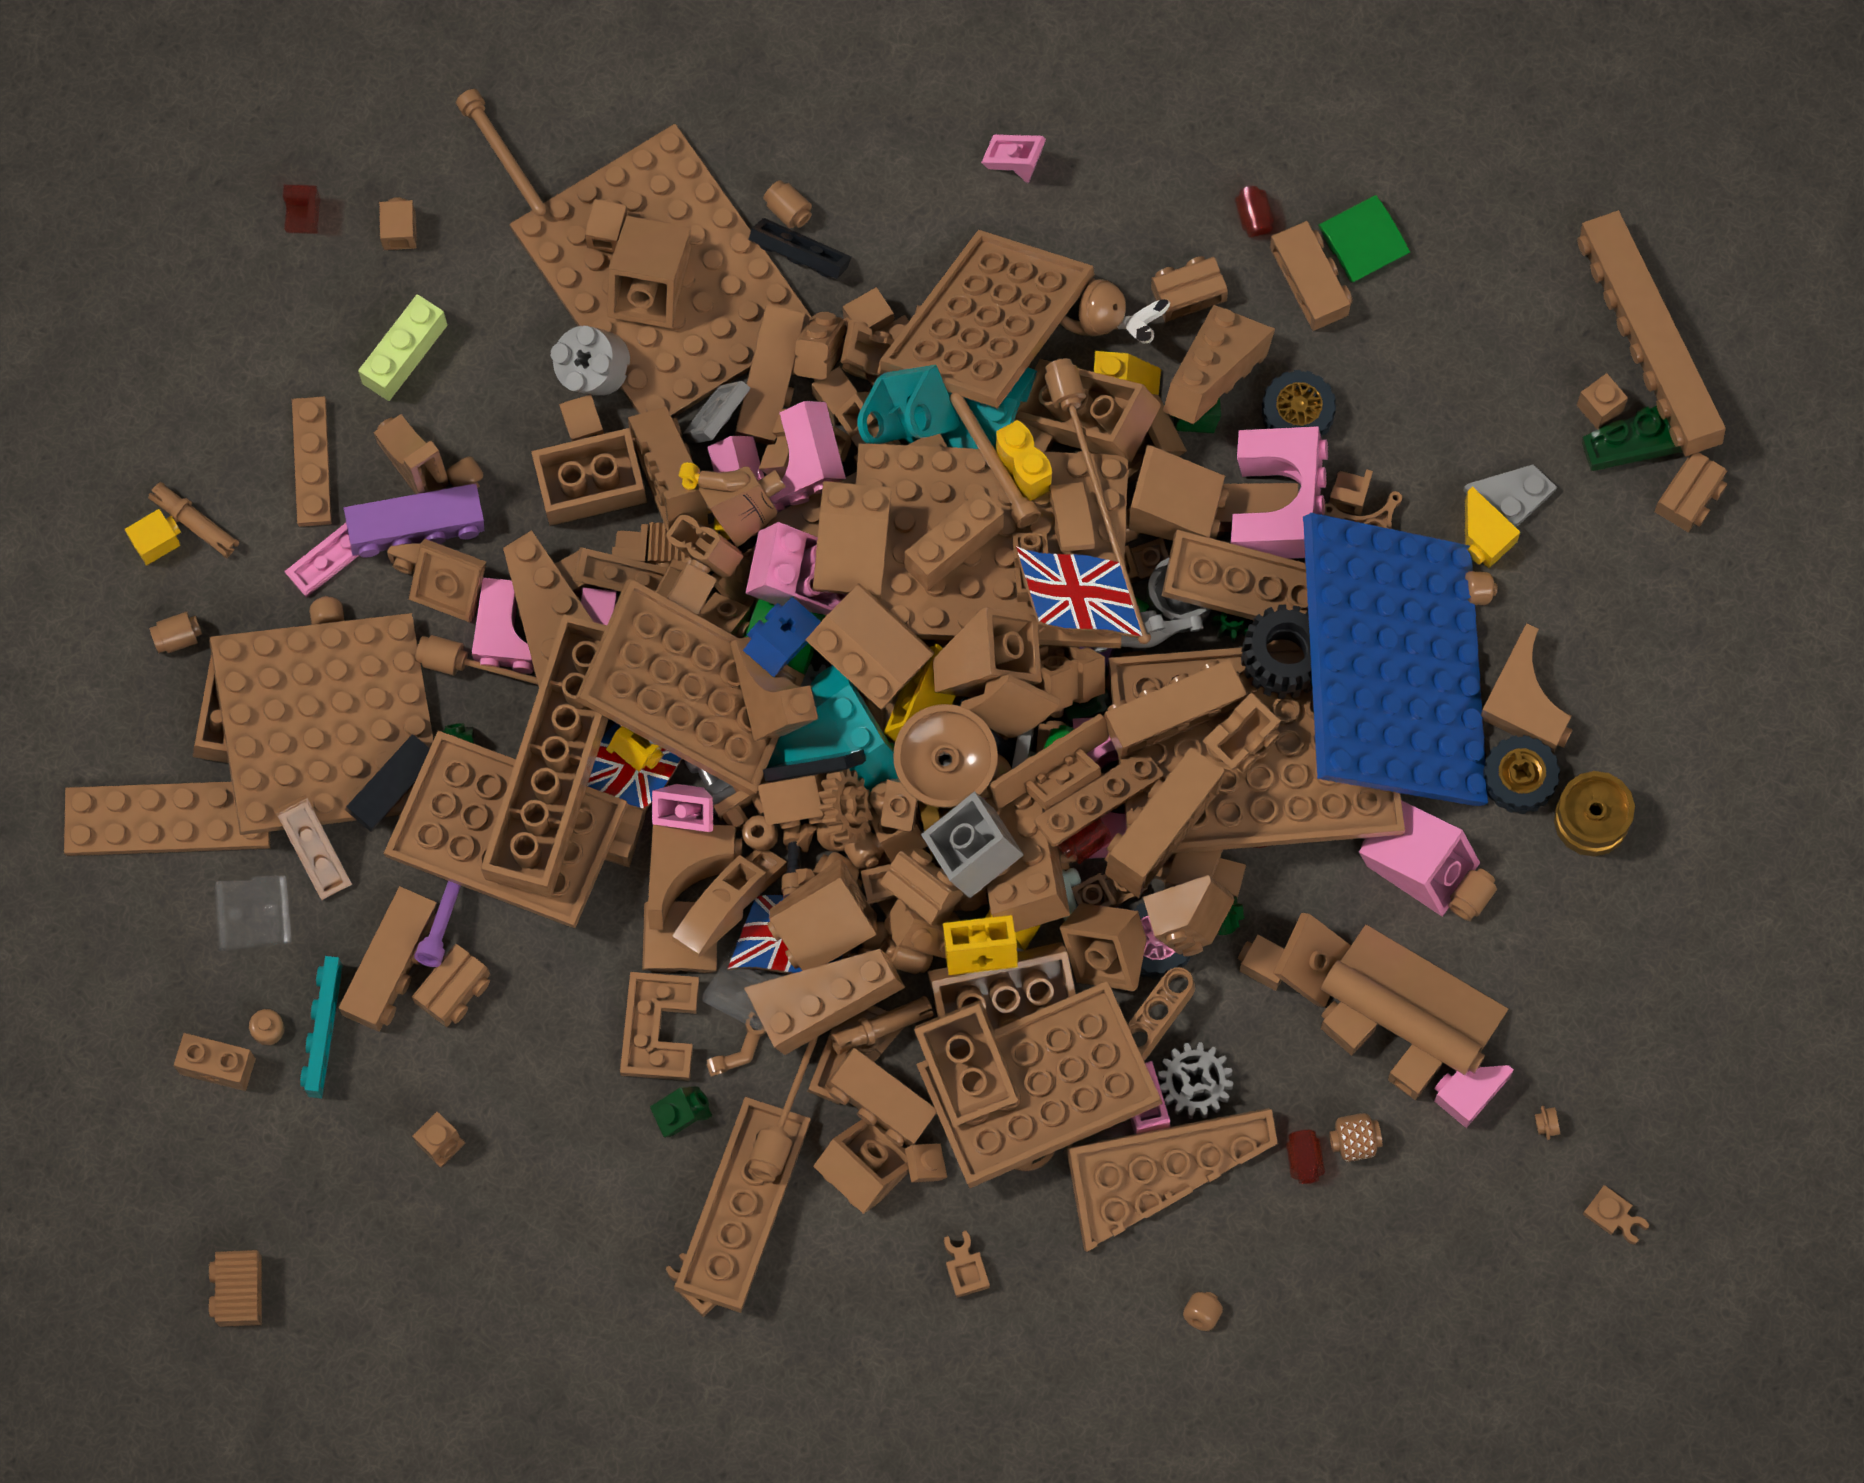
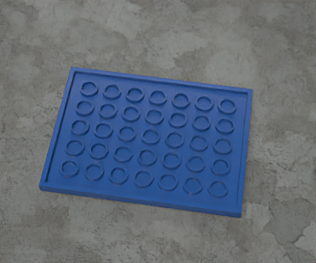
M1309 513L1303 516L1317 779L1472 806L1488 804L1486 781L1483 775L1485 747L1483 717H1481L1482 702L1475 604L1467 600L1471 596L1469 594L1468 580L1465 579V574L1468 571H1473L1472 557L1467 550L1470 546L1316 513Z

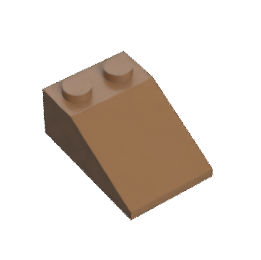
M823 481L813 591L848 595L860 583L874 597L881 598L891 507V487Z
M981 1000L915 1027L914 1031L953 1127L1019 1101Z

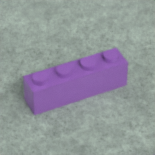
M476 484L344 507L352 556L372 557L379 554V551L388 550L390 546L420 544L424 539L438 544L454 537L471 539L478 536L479 532L485 531Z

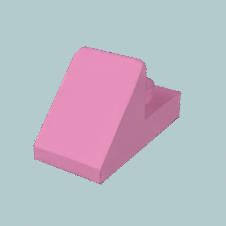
M993 135L981 163L991 170H1013L1025 182L1029 183L1046 139L1043 136Z

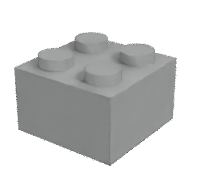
M975 791L921 834L948 879L969 898L974 896L1024 855L996 810Z

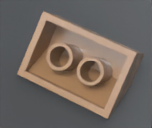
M860 583L821 621L806 639L812 647L881 710L895 699L935 654Z
M1210 875L1143 897L1154 936L1179 955L1183 954V956L1201 953L1204 946L1212 944L1234 903L1233 894Z

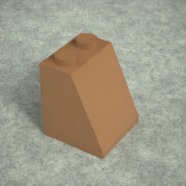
M626 216L608 271L607 317L672 329L690 255L691 227Z
M1147 445L1131 504L1129 530L1172 541L1177 530L1217 539L1221 520L1216 519L1218 507L1225 509L1229 489L1224 488L1225 476L1154 446Z
M988 607L981 609L934 657L935 693L974 698L984 694L986 681L1007 674L1030 685L1041 683L1038 625L1035 615Z
M842 858L832 863L773 906L769 914L770 922L767 923L774 938L777 941L782 939L788 950L785 952L792 966L795 969L800 967L802 971L825 965L877 935V913L871 904H868L866 896Z

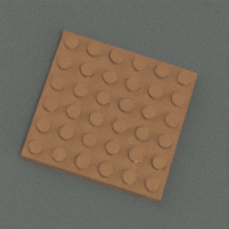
M412 613L210 637L209 643L240 835L284 830L275 810L306 795L321 825L356 821L354 817L345 811L346 806L412 734L429 748L434 741L421 664L415 661L418 646ZM413 786L385 817L401 815Z

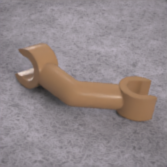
M753 1014L746 1020L747 1035L741 1051L728 1056H716L707 1060V1067L711 1077L727 1072L729 1069L746 1065L752 1061L759 1039L766 1033L764 1027L761 1030L751 1028L750 1024Z

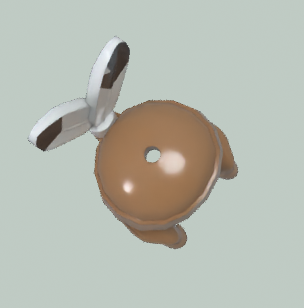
M1092 278L1082 295L1079 305L1080 322L1065 316L1060 324L1070 332L1082 336H1100L1108 334L1113 330L1127 329L1133 337L1145 344L1150 343L1154 339V331L1147 323L1163 315L1168 310L1170 302L1166 299L1158 300L1141 309L1132 317L1125 316L1126 300L1121 290L1108 280Z

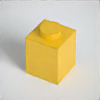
M160 509L125 528L130 541L146 566L181 546L177 535L181 533L172 516L165 518Z

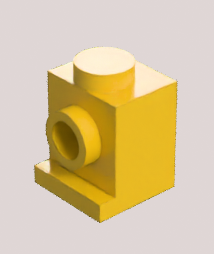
M623 726L615 732L606 749L611 754L615 751L638 772L645 766L653 769L664 756L661 752L662 747L650 744L649 740Z

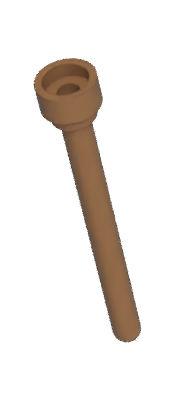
M477 89L465 91L456 100L459 110L464 116L474 119L535 215L543 216L546 213V206L485 114V100Z
M952 393L950 401L1012 504V519L1018 528L1031 526L1039 520L1041 512L1034 501H1029L1028 498L1022 496L964 397L957 393Z

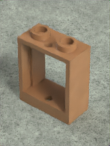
M685 557L683 562L673 559L655 592L698 615L717 579L709 575L711 568L694 559L691 560Z

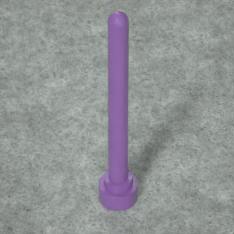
M448 881L430 934L423 941L419 942L414 957L419 963L429 967L441 965L445 954L442 938L461 885Z

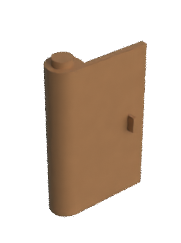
M1368 925L1364 926L1342 960H1338L1334 964L1321 986V990L1463 1075H1466L1469 1070L1476 1073L1485 1058V1055L1481 1053L1509 1010Z

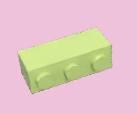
M417 294L358 370L362 384L390 401L448 326L444 311Z

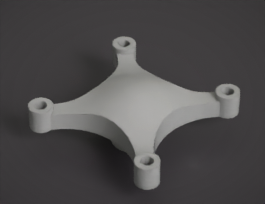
M1156 611L1141 612L1146 633L1151 635L1150 642L1141 644L1138 638L1121 635V646L1130 647L1133 652L1145 651L1146 648L1154 647L1178 632L1188 629L1191 632L1203 630L1201 616L1196 615L1179 620L1163 621L1162 615H1156ZM1093 647V650L1100 653L1106 651L1107 648Z

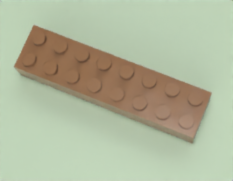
M565 614L562 616L481 866V871L487 881L552 897L609 719L575 700L607 625Z

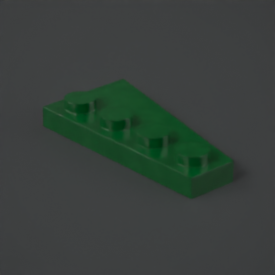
M1657 406L1643 408L1637 411L1635 416L1624 421L1620 419L1583 436L1582 446L1591 471L1683 451L1680 446L1676 447L1670 435L1671 426L1667 418H1661Z

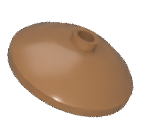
M943 704L931 706L917 712L903 725L895 741L893 757L898 779L911 796L929 806L953 808L974 791L980 796L986 790L994 777L998 754L996 741L990 728L978 715L960 706ZM949 755L952 759L951 764L948 766L941 765L939 763L940 756Z

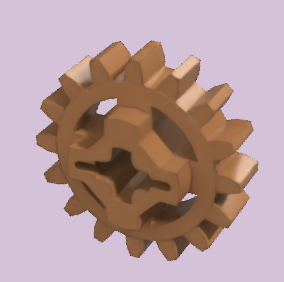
M850 769L827 773V779L821 781L824 791L819 792V797L823 804L819 805V810L824 811L825 815L822 823H826L829 826L827 833L829 835L835 834V842H842L843 845L865 840V833L871 831L868 821H873V816L869 808L873 806L868 802L870 790L864 787V778H858L857 771H850Z

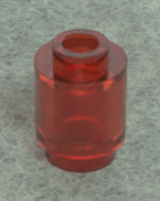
M1250 186L1240 190V195L1235 198V204L1242 229L1247 231L1248 237L1252 238L1272 232L1274 218L1266 191L1258 189V186Z
M1300 1130L1290 1133L1286 1148L1291 1178L1298 1179L1300 1184H1311L1319 1181V1176L1325 1174L1321 1140L1317 1138L1316 1131Z

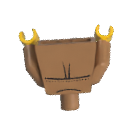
M687 462L681 465L678 475L680 478H683L682 485L687 490H692L699 484V491L715 516L713 530L716 532L720 531V535L726 540L731 539L736 547L741 546L750 537L758 536L759 531L766 528L768 523L777 516L778 511L770 497L786 487L776 470L758 480L750 467L747 466L735 471L720 473L701 471L700 473L697 465Z

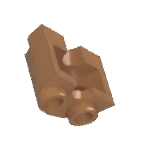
M849 320L840 362L843 363L842 369L851 375L866 380L868 374L880 377L883 373L887 372L881 369L880 359L895 341L893 335L882 331H876L872 334V329L868 328L867 323L860 320Z
M1250 693L1234 709L1230 717L1222 724H1219L1203 742L1230 769L1235 770L1238 768L1243 773L1255 763L1257 758L1254 755L1263 746L1268 749L1280 738L1281 733L1277 729L1281 721L1257 697Z

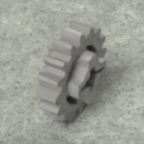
M1201 1042L1198 1043L1196 1050H1191L1190 1045L1185 1043L1183 1053H1180L1175 1048L1171 1051L1173 1061L1169 1059L1162 1061V1066L1167 1071H1160L1158 1073V1079L1166 1082L1160 1085L1162 1093H1168L1164 1101L1166 1106L1172 1103L1176 1104L1175 1114L1178 1115L1185 1109L1188 1110V1119L1193 1118L1195 1111H1199L1202 1118H1207L1208 1108L1217 1113L1220 1111L1218 1101L1228 1102L1229 1095L1224 1090H1232L1233 1082L1226 1080V1078L1232 1076L1233 1071L1232 1068H1223L1227 1058L1222 1056L1217 1059L1215 1057V1047L1205 1052ZM1188 1060H1199L1197 1063L1188 1065L1184 1063ZM1211 1067L1214 1068L1218 1075L1219 1085L1216 1084L1215 1080L1211 1079L1209 1073ZM1197 1074L1201 1075V1083H1197L1195 1086L1189 1084L1190 1077L1194 1078ZM1172 1076L1181 1083L1182 1089L1180 1094L1174 1089ZM1205 1096L1208 1098L1201 1102H1192L1193 1098Z

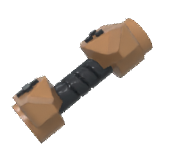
M804 824L783 829V844L786 846V850H788L787 873L782 876L781 891L783 899L815 877L811 869H801V853L808 852L812 837L817 830L816 825Z

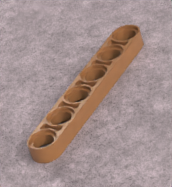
M1184 968L1170 969L1128 1023L1131 1034L1144 1032L1148 1035L1146 1044L1138 1047L1144 1061L1195 992V983L1192 975ZM1178 977L1185 978L1188 981V986L1184 991L1175 993L1169 989L1173 979ZM1162 1004L1168 1008V1013L1163 1019L1155 1020L1149 1016L1151 1008L1155 1005Z

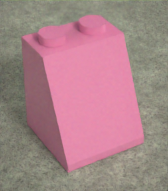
M1401 800L1405 826L1404 835L1365 838L1359 853L1368 868L1443 917L1449 908L1448 904L1451 902V894L1469 870H1476L1480 861L1463 830Z

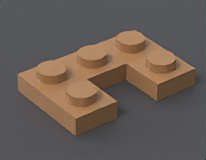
M630 972L620 1067L621 1076L690 1081L693 1045L659 1042L662 1011L697 1014L699 977Z

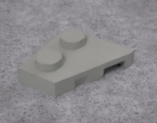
M1534 465L1468 483L1463 491L1467 494V491L1473 486L1508 521L1517 527L1556 491L1557 486Z

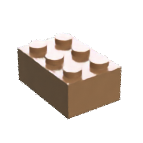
M629 428L531 451L550 526L647 503Z

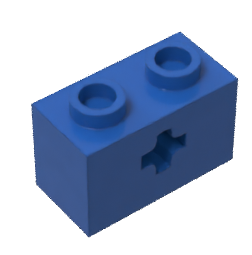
M793 597L783 606L777 603L765 616L767 620L765 624L759 620L747 634L751 640L743 649L747 655L773 677L808 644L806 641L807 637L821 623L818 618Z

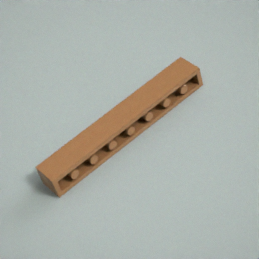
M1619 210L1583 222L1580 237L1577 238L1579 249L1583 256L1588 255L1591 262L1592 276L1596 283L1601 282L1605 290L1603 292L1605 303L1610 310L1614 309L1618 317L1616 321L1619 332L1623 337L1627 336L1631 344L1630 353L1632 359L1636 364H1641L1644 371V383L1648 391H1654L1658 399L1656 401L1658 412L1662 419L1667 418L1671 426L1670 435L1676 447L1680 446L1686 457L1723 444L1726 427Z

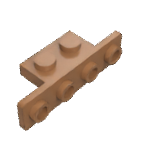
M1098 714L1094 718L1085 721L1078 728L1064 737L1055 740L1050 746L1034 756H1030L1017 767L1000 775L990 784L994 804L1000 809L1027 792L1046 811L1102 776L1100 766L1087 753L1109 739L1105 717Z
M1142 750L1107 773H1101L1102 776L1038 815L1034 821L1035 825L1052 846L1059 845L1146 790L1158 780H1161L1163 772L1145 750Z

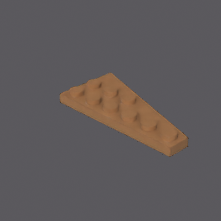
M531 530L503 549L537 682L540 687L563 614L592 622L593 620Z
M1266 1108L1067 1147L1084 1251L1092 1250L1104 1240L1120 1234L1127 1227L1143 1218L1150 1217L1192 1193L1194 1189L1206 1182L1215 1180L1234 1166L1243 1164L1278 1144L1272 1109Z

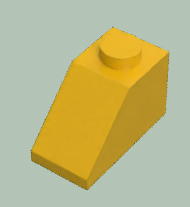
M1095 351V373L1143 384L1151 394L1159 395L1161 368L1129 353Z
M1472 486L1467 491L1465 499V545L1470 546L1467 550L1475 563L1481 564L1483 562L1490 568L1518 542L1520 531Z

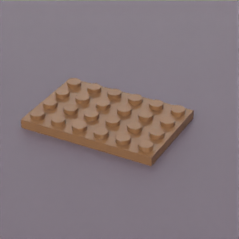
M978 230L880 359L881 369L892 372L936 364L947 392L957 393L962 397L998 408L1095 276L1094 267Z
M633 579L626 581L575 700L750 796L757 792V785H760L764 775L763 769L767 768L779 737L754 741L730 644L731 641L739 638ZM786 665L781 670L792 683L801 686L805 675Z
M438 731L385 849V857L569 927L576 928L627 809V801L587 786L551 898L487 881L481 871V866L516 759Z
M1108 981L993 1030L1017 1094L1018 1102L953 1127L927 1060L916 1064L969 1188L1163 1104Z

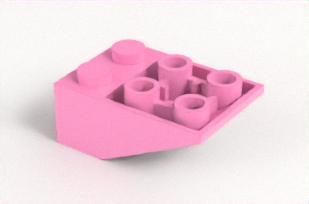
M780 522L759 531L746 594L774 605L779 603L781 606L793 597L808 611L828 615L847 596V594L813 591L818 537Z

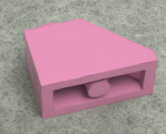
M673 784L653 790L652 824L712 832L713 797L703 787Z
M1507 1065L1479 1067L1476 1073L1469 1070L1466 1075L1458 1071L1453 1076L1447 1073L1435 1087L1438 1094L1434 1102L1467 1128L1509 1080L1514 1070Z

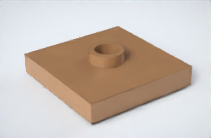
M424 539L419 547L409 600L471 622L477 608L486 561Z
M1301 913L1273 974L1313 1004L1325 1007L1330 995L1322 991L1321 986L1334 964L1338 960H1342L1351 945L1312 915Z

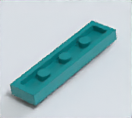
M325 956L324 966L318 967L316 975V986L320 987L319 999H314L312 1002L311 1020H315L313 1033H308L306 1053H310L308 1066H303L300 1079L301 1087H305L306 1094L312 1098H323L343 968L339 957Z

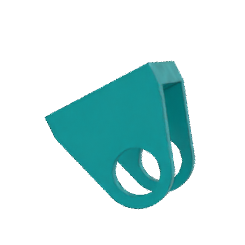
M935 364L883 373L877 378L858 415L857 425L859 434L865 443L882 444L906 437L925 438L953 431L960 425V421L950 401L938 367ZM871 412L877 417L879 423V431L876 437L869 433L867 427V418Z

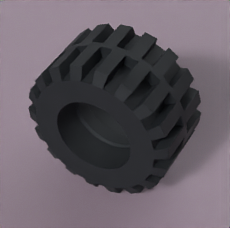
M1286 604L1279 605L1277 611H1274L1272 607L1265 609L1264 615L1258 614L1254 618L1253 624L1249 625L1241 651L1243 652L1241 665L1246 666L1244 670L1246 678L1253 677L1252 685L1256 689L1260 686L1265 688L1263 693L1265 695L1271 696V693L1275 692L1278 693V699H1285L1286 694L1291 693L1292 698L1300 696L1301 690L1305 693L1312 690L1308 610L1305 614L1299 612L1300 606L1293 605L1292 610H1287ZM1275 640H1289L1301 648L1305 658L1295 664H1283L1270 656L1266 646Z

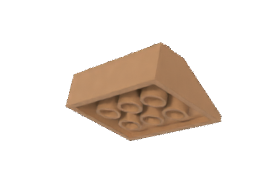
M1062 942L1018 951V967L957 975H948V968L929 971L928 976L937 1017L981 1000L993 1030H996L1075 995L1069 958L1065 946Z

